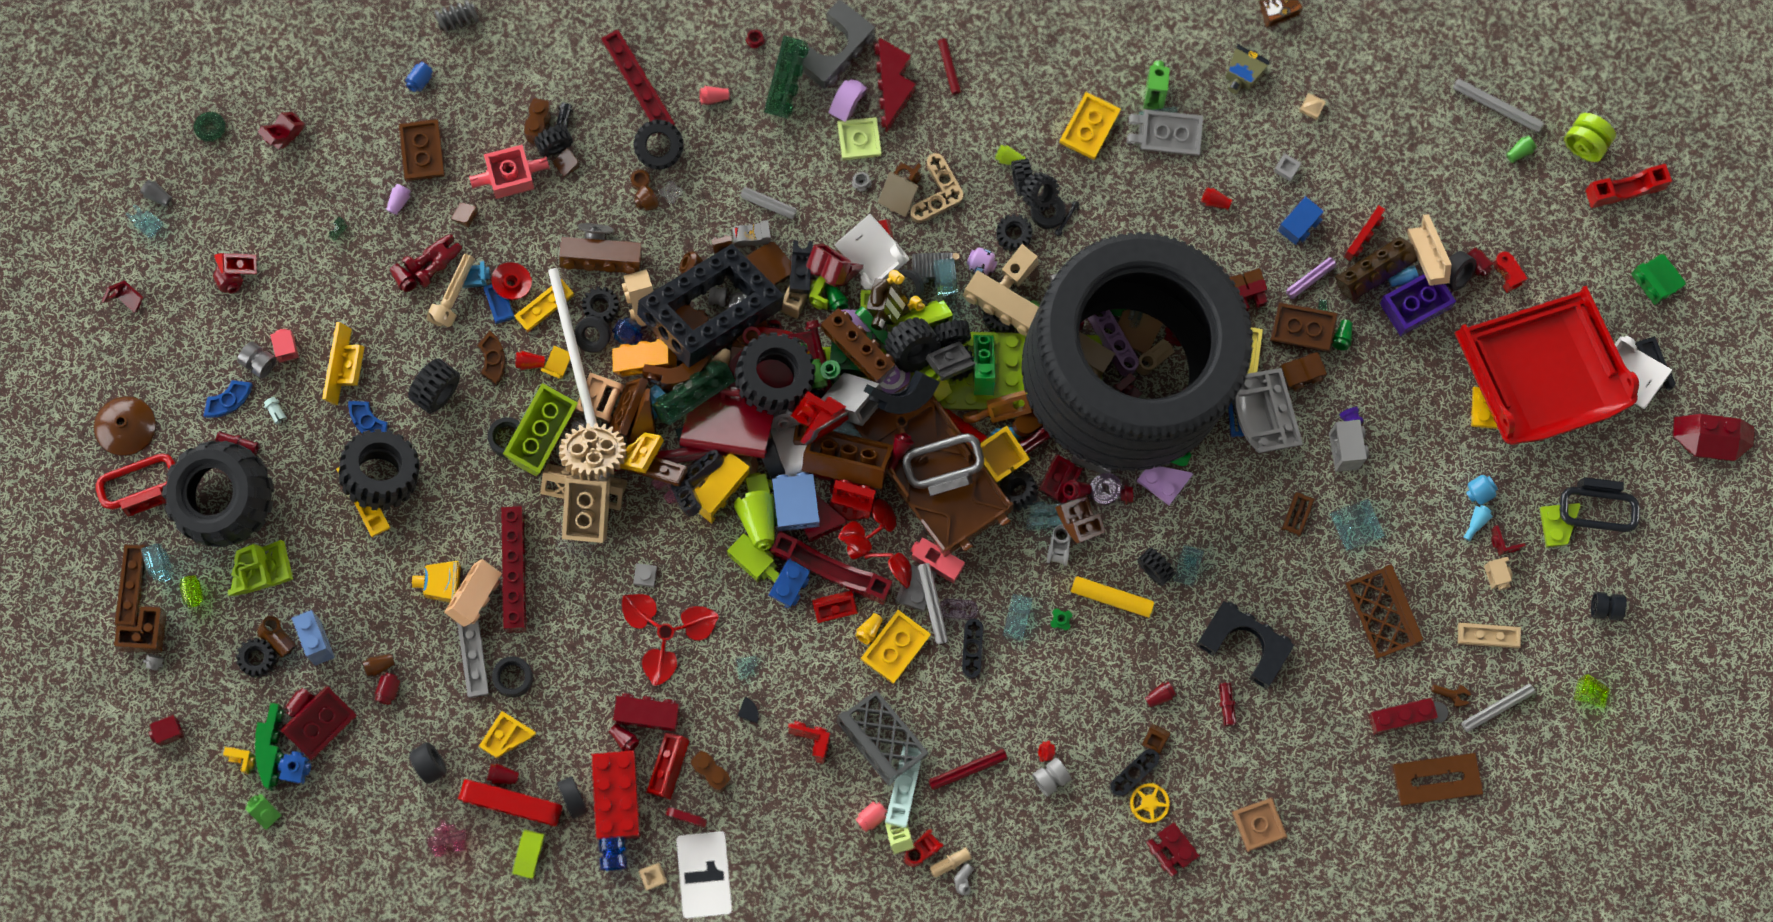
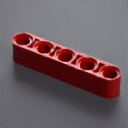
M464 779L458 797L459 801L555 827L558 825L563 805L468 779Z

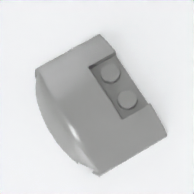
M1282 368L1248 373L1243 386L1234 399L1238 423L1247 441L1258 453L1303 445Z

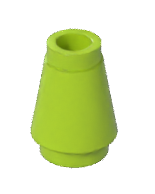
M1000 145L995 159L999 161L998 163L1011 165L1012 161L1026 158L1008 145Z

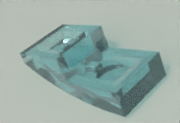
M1013 593L1002 636L1023 641L1033 598Z

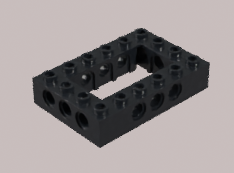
M731 244L638 300L637 315L690 368L741 336L746 328L755 327L781 311L784 294ZM726 276L733 283V286L738 288L746 298L692 330L675 310L685 304L689 305L698 296L705 295L710 288L716 285L720 286L724 283Z

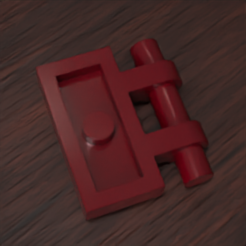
M1175 822L1157 834L1161 840L1159 844H1156L1153 838L1146 842L1151 849L1149 852L1152 856H1156L1162 864L1161 868L1167 871L1171 877L1177 873L1173 866L1175 863H1178L1183 869L1200 856ZM1165 847L1173 856L1169 860L1162 852V849Z

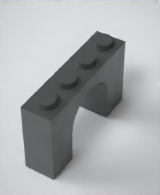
M838 0L827 12V21L839 29L848 40V44L842 52L833 56H825L816 52L802 40L789 52V62L823 89L828 85L832 86L838 78L837 75L841 71L845 72L850 66V61L853 58H858L863 51L862 48L866 44H871L875 39V26L842 0Z

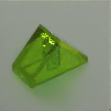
M1585 674L1578 679L1573 699L1605 708L1610 689L1591 675Z

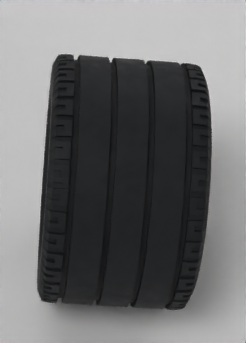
M1137 232L1136 234H1118L1117 237L1114 235L1086 246L1071 257L1055 275L1025 338L1022 353V376L1030 408L1034 410L1033 413L1037 417L1039 424L1043 425V429L1049 433L1051 438L1056 439V443L1062 445L1064 450L1068 449L1069 453L1075 454L1077 458L1086 459L1085 462H1091L1095 466L1102 465L1103 468L1120 469V471H1135L1136 469L1140 471L1152 469L1154 466L1155 468L1183 457L1198 446L1210 433L1235 399L1246 379L1253 347H1251L1253 345V330L1250 329L1252 325L1249 319V312L1246 311L1247 306L1243 302L1244 298L1242 295L1240 296L1238 287H1235V282L1229 279L1230 276L1223 271L1222 266L1216 265L1217 262L1215 260L1212 261L1208 254L1204 255L1200 249L1196 250L1195 246L1191 244L1190 246L1186 245L1184 241H1177V238L1173 237L1170 239L1169 236H1160L1157 233L1151 235V233L1142 234V232ZM1114 309L1135 310L1154 317L1172 331L1184 349L1189 368L1188 387L1175 395L1159 399L1135 398L1116 391L1104 383L1089 366L1081 348L1080 324L1097 313Z

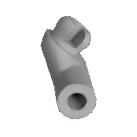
M967 863L954 878L956 891L960 895H968L971 891L967 878L974 869Z

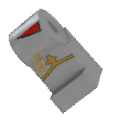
M768 220L760 221L758 224L739 225L732 229L735 246L761 245L771 242Z

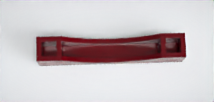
M780 531L771 548V553L774 557L785 562L790 559L810 570V573L884 605L892 588L893 581L832 559L807 546L800 540Z

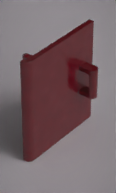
M695 382L680 438V446L765 458L774 415L767 414L766 410H763L762 413L756 411L757 407L754 405L750 407L746 404L747 398L742 399L739 395L740 389L736 387Z

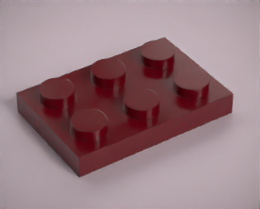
M326 685L281 731L312 760L357 714Z

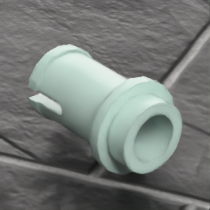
M271 397L264 402V408L268 409L274 423L279 424L282 422L281 419L285 421L287 417L279 405L280 401L275 397Z

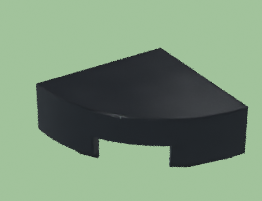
M744 697L738 717L758 724L759 715L756 705L752 700Z

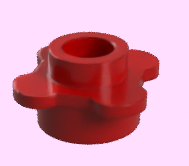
M1049 740L1047 742L1043 741L1038 749L1040 762L1051 761L1055 754V745L1051 744Z

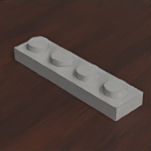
M479 618L474 624L471 623L465 627L457 622L468 698L489 695Z

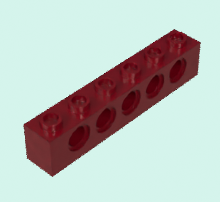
M522 506L501 507L503 629L506 633L527 632L525 514Z

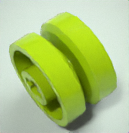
M1582 113L1565 135L1564 143L1571 152L1582 159L1598 162L1615 140L1616 132L1601 117L1591 113Z

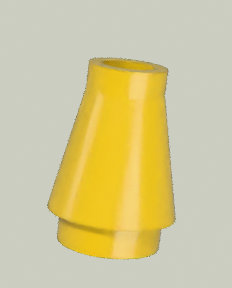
M873 613L868 620L857 628L856 638L866 645L873 642L883 622V618Z

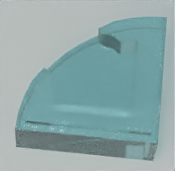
M756 656L736 659L739 681L753 673L757 663Z

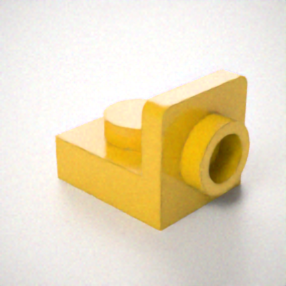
M229 747L224 748L223 756L229 758V762L241 764L243 760L241 772L249 774L250 770L254 769L256 758L253 757L254 754L252 752Z

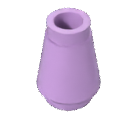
M396 184L395 188H392L386 210L397 215L411 197L409 195L411 191Z

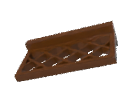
M1392 564L1345 583L1376 659L1423 643L1424 639ZM1380 574L1384 580L1382 589L1370 584L1372 578ZM1360 583L1365 585L1366 588L1363 595L1360 596L1353 592L1351 586ZM1369 587L1380 592L1376 602L1364 598ZM1382 593L1391 596L1392 603L1390 608L1378 603ZM1363 601L1374 605L1370 615L1361 611L1360 606ZM1376 606L1388 611L1384 621L1372 617ZM1390 612L1399 615L1400 622L1397 627L1386 622ZM1364 616L1369 618L1367 623L1364 619ZM1371 619L1382 624L1378 634L1369 631L1368 625ZM1384 625L1396 630L1392 640L1380 636ZM1400 631L1407 634L1409 642L1405 644L1394 642L1397 632ZM1379 638L1390 643L1387 651L1378 652L1376 644Z

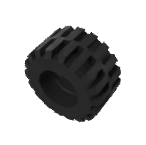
M652 120L646 122L638 129L634 137L633 146L635 155L641 163L649 168L661 170L671 167L680 159L684 142L680 131L673 124L665 120ZM654 133H663L670 140V150L664 156H654L647 149V140Z
M916 317L900 322L898 326L892 328V332H889L888 338L885 340L886 352L895 360V365L898 369L906 373L909 371L912 373L915 370L920 371L923 367L930 365L926 360L927 355L941 348L939 337L927 321Z
M436 358L425 365L417 374L410 386L408 398L424 411L432 414L442 408L452 397L459 384L460 373L440 358Z

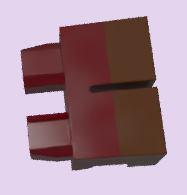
M1260 268L1245 272L1243 275L1239 274L1229 277L1230 280L1235 282V287H1238L1240 296H1243V302L1247 306L1246 311L1250 309L1248 304L1250 300H1254L1256 308L1267 304L1266 292L1268 289Z

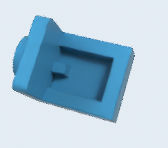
M480 261V265L471 267L463 283V288L487 286V279H490V268L486 267L484 261Z

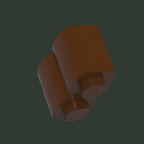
M534 98L529 106L530 116L524 124L527 143L535 144V137L539 133H543V130L546 129L551 120L548 100Z
M1318 352L1286 362L1279 367L1282 368L1288 391H1300L1305 388L1304 385L1310 383L1312 385L1320 384L1327 375Z
M701 750L690 760L695 773L701 778L706 779L709 787L716 793L721 794L731 784L728 773L722 767L717 766L714 759L707 752Z

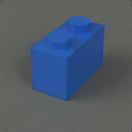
M1305 196L1280 224L1278 231L1295 245L1299 241L1304 242L1311 234L1308 231L1312 227L1316 229L1322 222L1321 216L1324 211Z

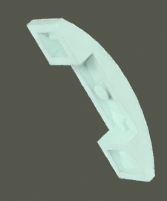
M903 746L901 755H905L906 746ZM908 746L907 756L917 757L921 754L918 748ZM902 759L899 761L898 770L904 765V760ZM921 761L895 779L885 823L906 828Z

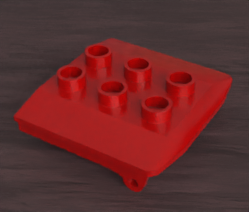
M1587 286L1582 287L1578 293L1470 327L1464 324L1460 330L1455 331V336L1499 432L1507 444L1514 445L1542 441L1607 420L1630 408L1638 400L1639 379L1633 371L1630 372L1625 366Z

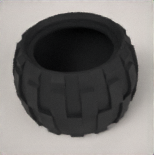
M208 441L198 444L194 449H187L179 455L178 462L170 466L166 474L168 476L167 484L163 485V497L167 503L165 510L169 519L175 522L176 529L186 538L211 547L237 545L249 539L253 532H258L266 523L264 519L268 513H271L274 503L271 501L272 492H274L273 480L268 477V469L265 464L251 450L228 441ZM216 468L226 473L230 478L233 486L232 500L222 512L211 516L202 515L198 510L196 502L198 484L210 469Z

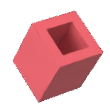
M280 329L274 334H270L275 357L279 363L299 358L295 338L290 329Z

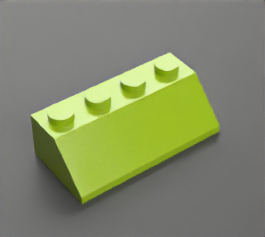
M542 383L503 455L519 468L537 477L578 402Z

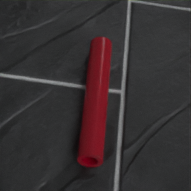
M946 38L939 39L938 45L952 95L960 94L961 89L948 41Z

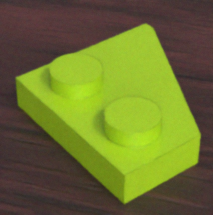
M1580 503L1568 504L1569 516L1577 518ZM1560 505L1540 507L1546 548L1568 545L1574 526L1568 525L1562 520Z

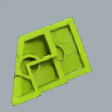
M279 540L264 547L252 544L237 550L234 559L235 565L231 573L233 580L231 589L228 590V596L247 594L293 580L285 542Z

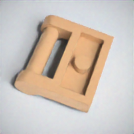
M590 372L587 378V385L595 417L603 422L610 423L612 418L610 416L619 393L623 391L624 385ZM607 387L612 388L604 411H598ZM579 398L575 410L584 414L581 399Z

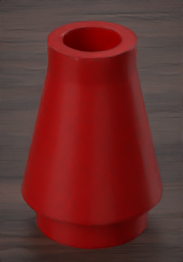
M1207 187L1201 202L1205 203V206L1228 210L1232 199L1226 197L1213 187Z
M522 350L521 352H516L515 368H520V370L544 368L545 356Z

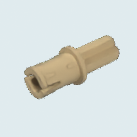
M965 847L951 856L946 855L945 859L932 865L930 870L934 877H938L951 869L956 870L955 867L972 858Z

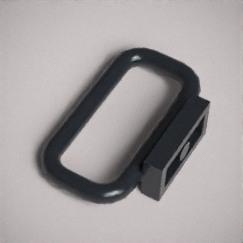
M1584 477L1577 482V487H1568L1562 492L1560 497V516L1566 524L1576 527L1631 532L1639 524L1640 507L1639 502L1633 495L1621 492L1624 490V482ZM1581 495L1627 501L1631 505V522L1629 524L1572 518L1568 514L1569 496Z

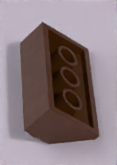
M831 431L814 442L807 444L803 454L802 471L882 489L887 477L893 445Z

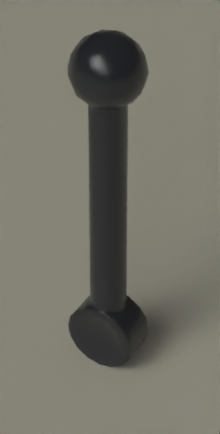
M1072 202L1071 210L1059 229L1055 230L1056 236L1062 235V230L1075 209L1079 208V202Z

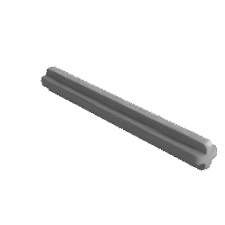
M1458 79L1454 84L1453 88L1536 132H1539L1543 127L1544 123L1461 79Z

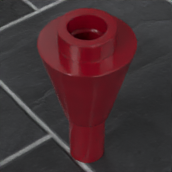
M906 433L895 435L889 468L892 467L893 470H896L900 459L914 444L910 435Z

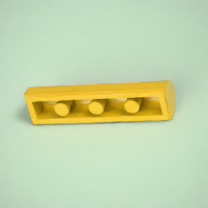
M1078 576L1075 577L1071 588V593L1148 618L1154 606V601Z

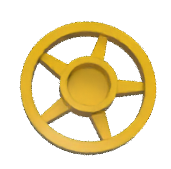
M1143 784L1137 787L1131 795V811L1142 822H1158L1165 817L1169 810V797L1165 790L1156 784ZM1146 787L1155 788L1152 795H1145L1140 790ZM1158 790L1164 795L1166 804L1158 802L1156 798ZM1136 793H1138L1142 801L1141 805L1135 809L1133 801ZM1157 807H1165L1163 814L1154 819V810ZM1144 809L1150 813L1151 819L1141 817L1137 811Z

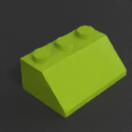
M935 300L928 303L921 311L912 308L911 312L899 318L895 325L887 324L889 332H892V328L898 326L900 322L916 317L927 321L933 329L941 323L952 322L953 314L944 300L940 302Z

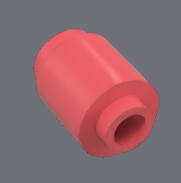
M872 802L858 814L859 817L856 819V822L865 832L872 831L886 819L885 813L887 810L880 802L877 804Z

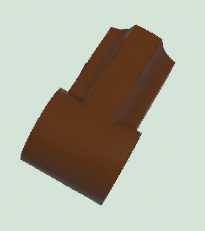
M275 616L265 617L257 629L259 638L267 641L281 658L287 656L297 646L281 628V622ZM265 626H269L273 631L268 630Z

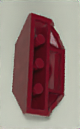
M1707 414L1678 416L1673 418V438L1694 457L1734 462L1754 446V426L1740 418Z

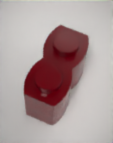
M821 243L814 244L806 266L811 270L812 274L822 276L826 279V283L836 286L837 284H844L852 261L837 253L828 245Z

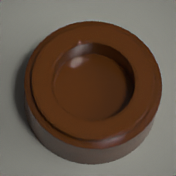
M642 169L634 171L630 177L631 185L637 190L641 186H649L650 176L648 172Z

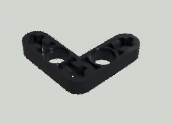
M717 450L709 451L688 468V472L680 487L670 485L681 510L688 517L697 515L702 508L694 487L723 464L724 458Z

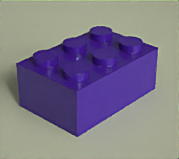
M1425 274L1385 295L1379 304L1401 337L1450 310L1456 303V300L1445 284L1429 285Z

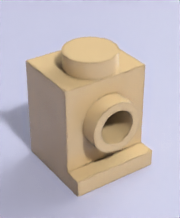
M1508 557L1489 561L1484 565L1491 589L1498 588L1500 591L1511 587L1512 571L1506 565L1509 561Z

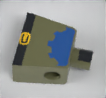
M1237 44L1225 76L1227 80L1231 81L1227 89L1233 94H1238L1241 87L1249 91L1267 71L1271 61Z

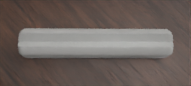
M744 187L741 192L743 199L785 217L793 219L796 215V208L750 188Z

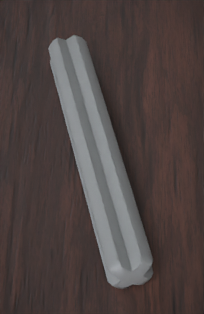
M929 563L921 564L918 566L935 640L937 644L948 642V637L931 566Z
M1528 684L1462 722L1464 730L1469 732L1535 694V689L1531 684Z

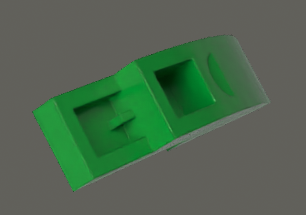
M270 703L266 723L257 722L255 733L257 769L264 788L269 791H273V787L278 784L279 774H277L280 759L283 758L282 750L274 746L275 743H278L280 731H277L279 723H282L284 719L283 707L276 703Z

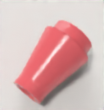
M709 86L700 88L701 104H706L707 106L729 100L728 88L723 89Z

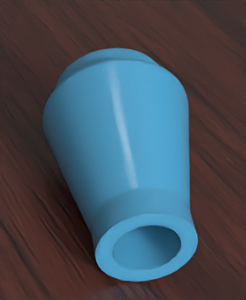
M1412 265L1389 278L1388 281L1390 286L1394 287L1405 285L1419 276L1415 266Z

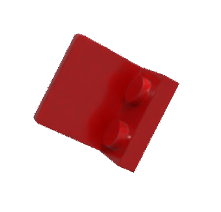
M794 721V724L789 723V734L815 740L812 751L813 756H815L817 763L824 764L830 742V733L826 732L827 729L817 726L814 729L808 728L805 723Z

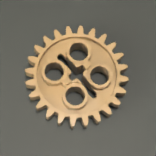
M587 423L586 428L579 425L578 431L572 428V435L566 433V439H561V445L559 446L561 464L565 466L566 472H572V476L579 474V479L587 476L588 481H590L591 477L595 476V479L599 480V475L607 478L608 472L613 475L614 469L620 470V464H624V458L626 457L624 438L620 437L618 431L614 432L613 427L607 430L606 424L602 425L601 428L598 427V423H595L594 427Z

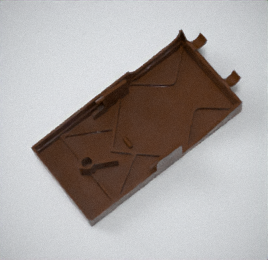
M908 384L899 389L898 391H896L895 393L905 389L908 386ZM934 395L927 403L915 411L895 414L878 407L863 426L852 423L853 428L861 438L890 445L894 444L896 434L906 433L912 437L911 439L914 442L908 451L962 434ZM963 442L916 456L911 460V467L915 478L923 481L973 466L976 463V456L970 444ZM904 456L900 459L896 470H893L892 467L888 469L887 476L944 557L959 547L963 551H967L973 547L969 541L995 523L999 522L1001 526H1004L1010 522L1006 516L1013 512V503L1007 499L984 466L979 472L971 475L973 483L931 496L928 488L917 489L909 484L903 468Z

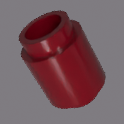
M1475 247L1467 253L1476 259L1474 273L1478 277L1480 275L1485 277L1493 270L1491 268L1493 265L1492 261L1481 249L1479 250Z
M391 673L380 676L374 693L376 696L375 701L391 705L392 701L395 700L401 682L397 680L398 676Z
M301 687L285 706L288 709L286 713L294 718L315 696Z

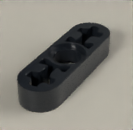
M975 618L969 619L964 627L962 674L968 679H975L981 671L983 624ZM973 623L980 629L976 630L975 638H979V640H967V637L971 638L972 633L968 627H971ZM971 643L976 644L978 652L970 654L967 652L966 647ZM978 658V661L974 660L973 667L977 668V671L969 674V670L965 668L969 667L970 659Z
M1153 749L1143 751L1112 780L1109 787L1112 795L1116 797L1126 795L1159 763L1158 753ZM1146 754L1148 756L1153 755L1154 764L1149 762L1147 765H1145L1144 768L1147 769V771L1145 772L1143 767L1136 762L1140 761V763L1142 764L1146 760ZM1135 767L1139 769L1140 777L1137 779L1131 778L1128 773L1130 768ZM1125 775V778L1129 782H1131L1132 785L1130 786L1127 782L1123 786V792L1121 790L1115 791L1116 785L1114 783L1117 782L1118 784H1120L1121 782H1123L1124 778L1121 776Z

